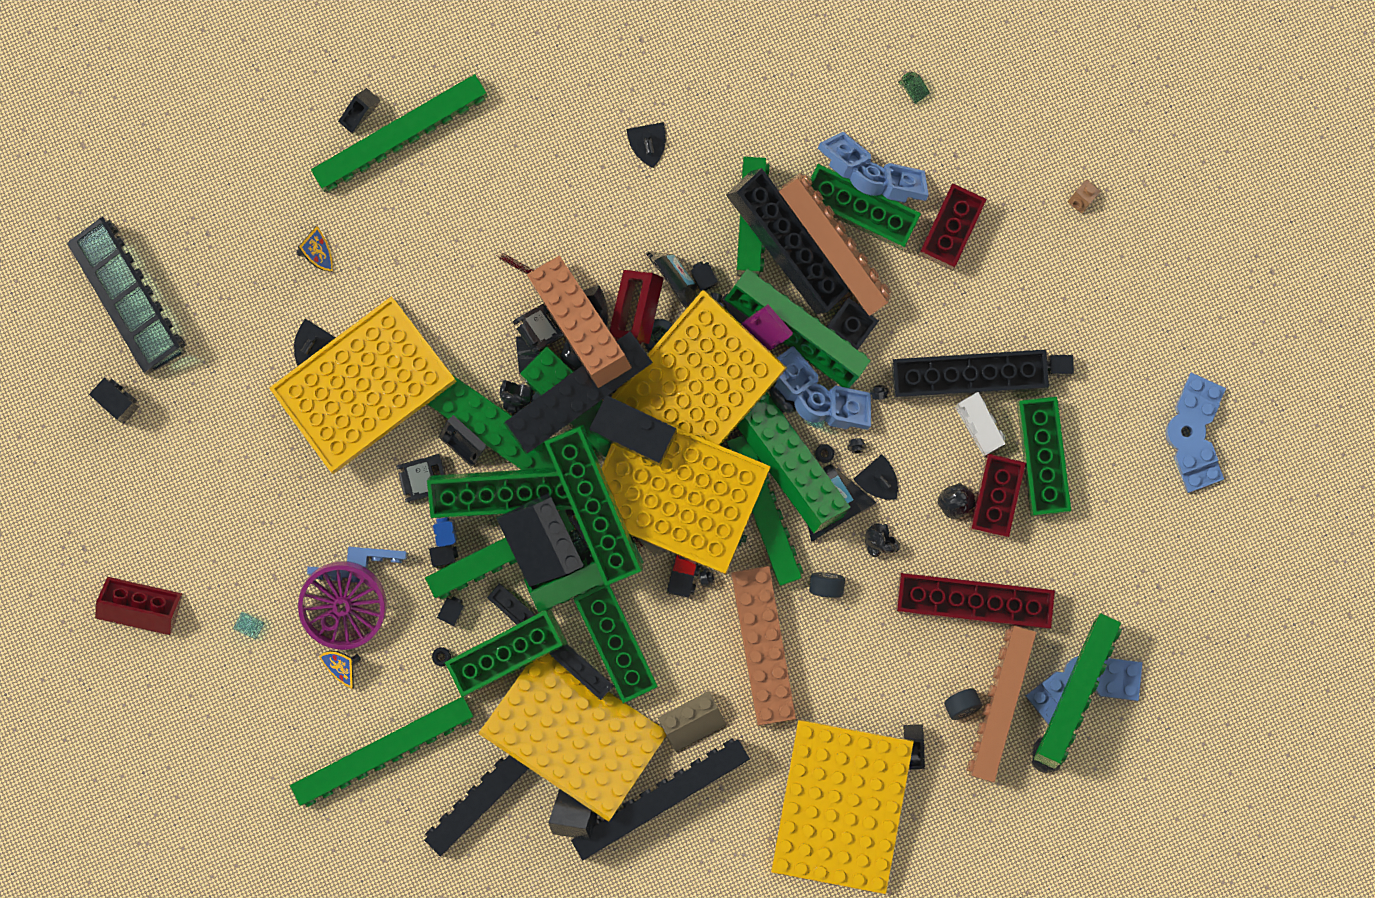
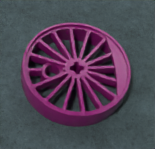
M349 561L331 562L315 570L303 584L298 599L299 618L306 632L321 645L338 650L353 649L372 639L381 628L387 611L386 594L379 579L366 567ZM336 570L339 593L327 572ZM340 570H346L350 573L344 594ZM323 574L334 594L315 581V579ZM352 575H354L360 581L347 596ZM362 582H364L368 587H370L367 590L350 598L358 589V587L362 584ZM310 584H313L330 598L309 593L307 589ZM371 591H374L379 598L354 601ZM305 597L330 604L305 606ZM345 603V607L341 609L339 605ZM380 603V612L355 605ZM332 608L309 620L306 613L308 610ZM356 611L379 617L377 624L373 625ZM341 616H343L346 641L335 639ZM353 616L368 626L371 631L363 635ZM326 617H333L336 623L333 625L328 624ZM347 617L360 638L350 640ZM321 619L323 627L320 631L316 630L312 623ZM334 630L332 639L322 634L323 631Z

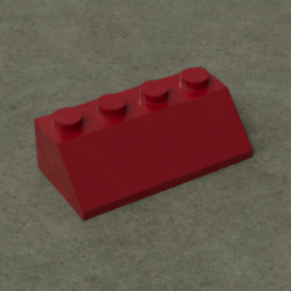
M107 577L96 601L95 619L171 635L176 623L182 593Z

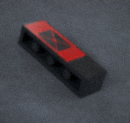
M676 554L666 593L688 599L690 595L694 596L696 584H693L694 576H699L701 566L695 565Z

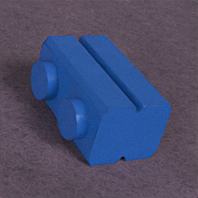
M449 517L436 519L433 530L436 535L437 546L451 545L457 541L454 519H449Z

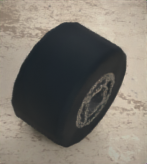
M826 572L811 574L809 588L811 594L827 598H839L844 595L845 577Z
M974 688L960 691L950 696L944 702L952 720H959L972 715L983 706Z

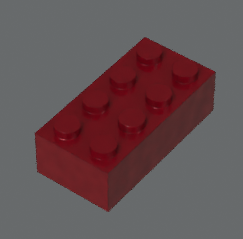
M952 183L919 255L953 271L987 199Z
M992 454L986 455L970 531L1005 539L1009 538L1026 462Z

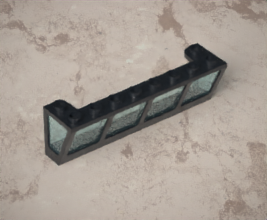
M102 216L67 242V245L142 372L148 375L186 352L184 349L186 344L178 333L174 334L171 330L174 327L168 317L164 318L161 313L164 309L159 301L155 302L152 298L154 292L149 284L145 286L142 281L145 277L139 268L135 269L132 264L135 262L130 252L126 253L123 249L125 243L120 236H117V233H119L117 227L110 219L106 220Z

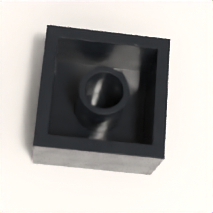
M848 298L843 302L826 327L835 331L836 335L850 342L858 350L879 320L872 315L869 316L865 309Z
M104 377L89 395L117 421L124 424L139 408L135 404L137 400L126 391L123 393L121 391L123 387L117 381H114L112 378L108 380Z

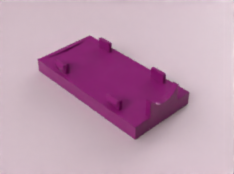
M769 304L741 323L769 351L793 334Z

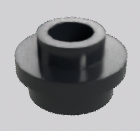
M884 385L873 386V389L870 390V395L875 400L885 399L889 393V389L885 388Z
M861 438L849 440V445L847 446V449L852 451L853 454L862 453L867 448L864 439Z
M828 444L819 445L815 451V457L821 463H828L834 457V450ZM823 450L828 452L827 457L821 456Z
M708 568L700 572V581L703 587L707 586L710 588L712 583L715 582L714 574Z
M439 647L432 653L434 664L440 667L446 666L445 662L451 659L450 651L444 647ZM441 653L445 654V659L443 661H440L438 659V656Z

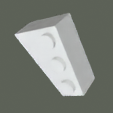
M979 392L956 405L955 409L983 457L1005 445L1004 440L1006 438L1003 432L997 429L995 425L996 420L989 413L986 403Z

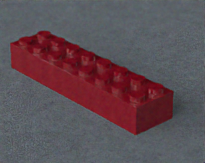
M900 573L895 612L1049 630L1052 625L1055 590Z

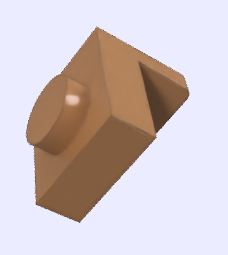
M1086 179L1071 196L1068 203L1077 211L1083 213L1101 191Z

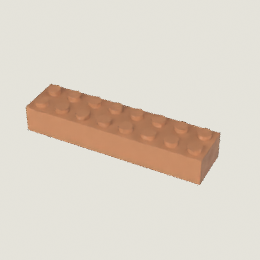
M799 173L779 190L780 194L869 316L889 302L891 296L889 294L891 293L889 287L885 283L882 284L878 279L880 276L876 269L870 268L863 252L859 253L855 240L846 235L844 225L840 221L837 222L833 217L835 215L834 211L830 206L826 207L822 202L824 198L818 190L815 191L812 188L810 178Z
M560 255L527 274L537 294L598 388L631 369L625 354Z
M766 566L731 572L757 726L796 719L770 567Z
M1011 626L1008 630H1005L1003 640L1006 643L999 651L998 659H1000V664L995 667L993 672L995 682L994 685H990L987 696L990 697V700L983 708L982 715H985L984 721L979 723L977 734L980 735L978 741H974L972 747L974 757L973 760H969L966 771H969L968 776L995 782L1036 636L1035 631L1017 626Z

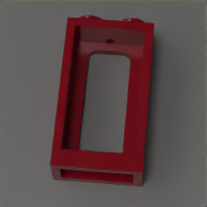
M623 270L609 330L615 341L630 332L625 331L635 285L636 282L643 284L631 333L640 345L649 344L664 277L650 272Z

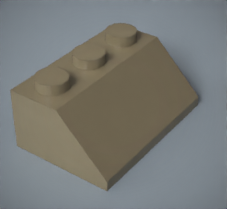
M710 691L658 717L675 752L727 725Z

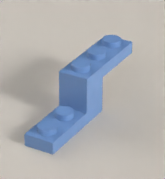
M348 547L347 561L360 564L368 569L369 557H372L371 561L383 562V558L391 559L390 562L402 563V560H407L408 552ZM308 567L307 574L311 575L320 567ZM336 570L327 572L328 576L331 577V581H338ZM340 570L341 581L343 578H349L350 573L348 571ZM323 574L318 576L316 579L323 580ZM352 575L351 582L358 583L360 579Z

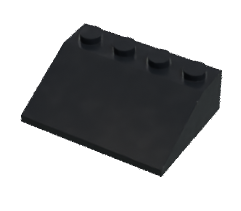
M549 493L496 518L529 587L566 575L584 566Z

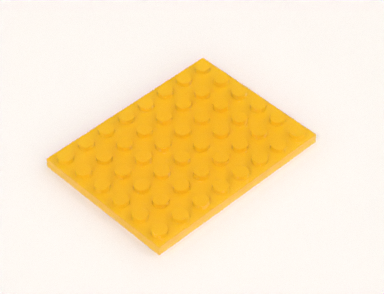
M702 290L647 354L653 363L621 385L611 397L666 424L721 445L784 373L787 367L710 294Z
M391 296L269 387V389L329 471L335 474L457 381Z
M676 428L677 433L661 466L611 444L601 469L629 535L726 574L768 475L770 466Z
M550 654L525 667L479 732V735L608 822L667 736L662 727L626 703L623 704L620 699L610 692L600 700Z
M799 719L771 872L886 894L914 741Z

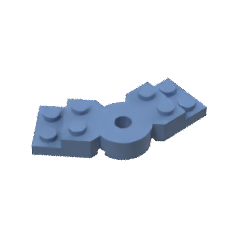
M841 132L821 142L817 148L826 157L831 159L829 166L844 178H849L853 186L865 194L873 196L882 194L887 199L906 203L908 197L926 201L929 196L925 171L888 163L882 168L870 162L871 154L845 132Z
M794 346L777 357L787 369L777 379L775 387L786 400L794 402L795 408L802 418L813 423L825 420L829 426L846 430L850 426L866 430L871 427V395L869 392L834 386L828 391L824 386L817 384L818 374Z
M1194 373L1189 374L1176 403L1175 410L1178 415L1168 422L1165 430L1167 442L1171 447L1177 449L1174 460L1187 493L1224 480L1214 447L1211 442L1205 440V425L1213 421L1226 388ZM1183 427L1189 429V437H1184L1182 435L1181 429Z
M1078 656L1066 663L1064 672H1054L1026 695V698L1048 725ZM1112 658L1105 660L1104 663L1107 664L1103 675L1097 678L1099 685L1095 692L1098 696L1139 701L1143 662Z

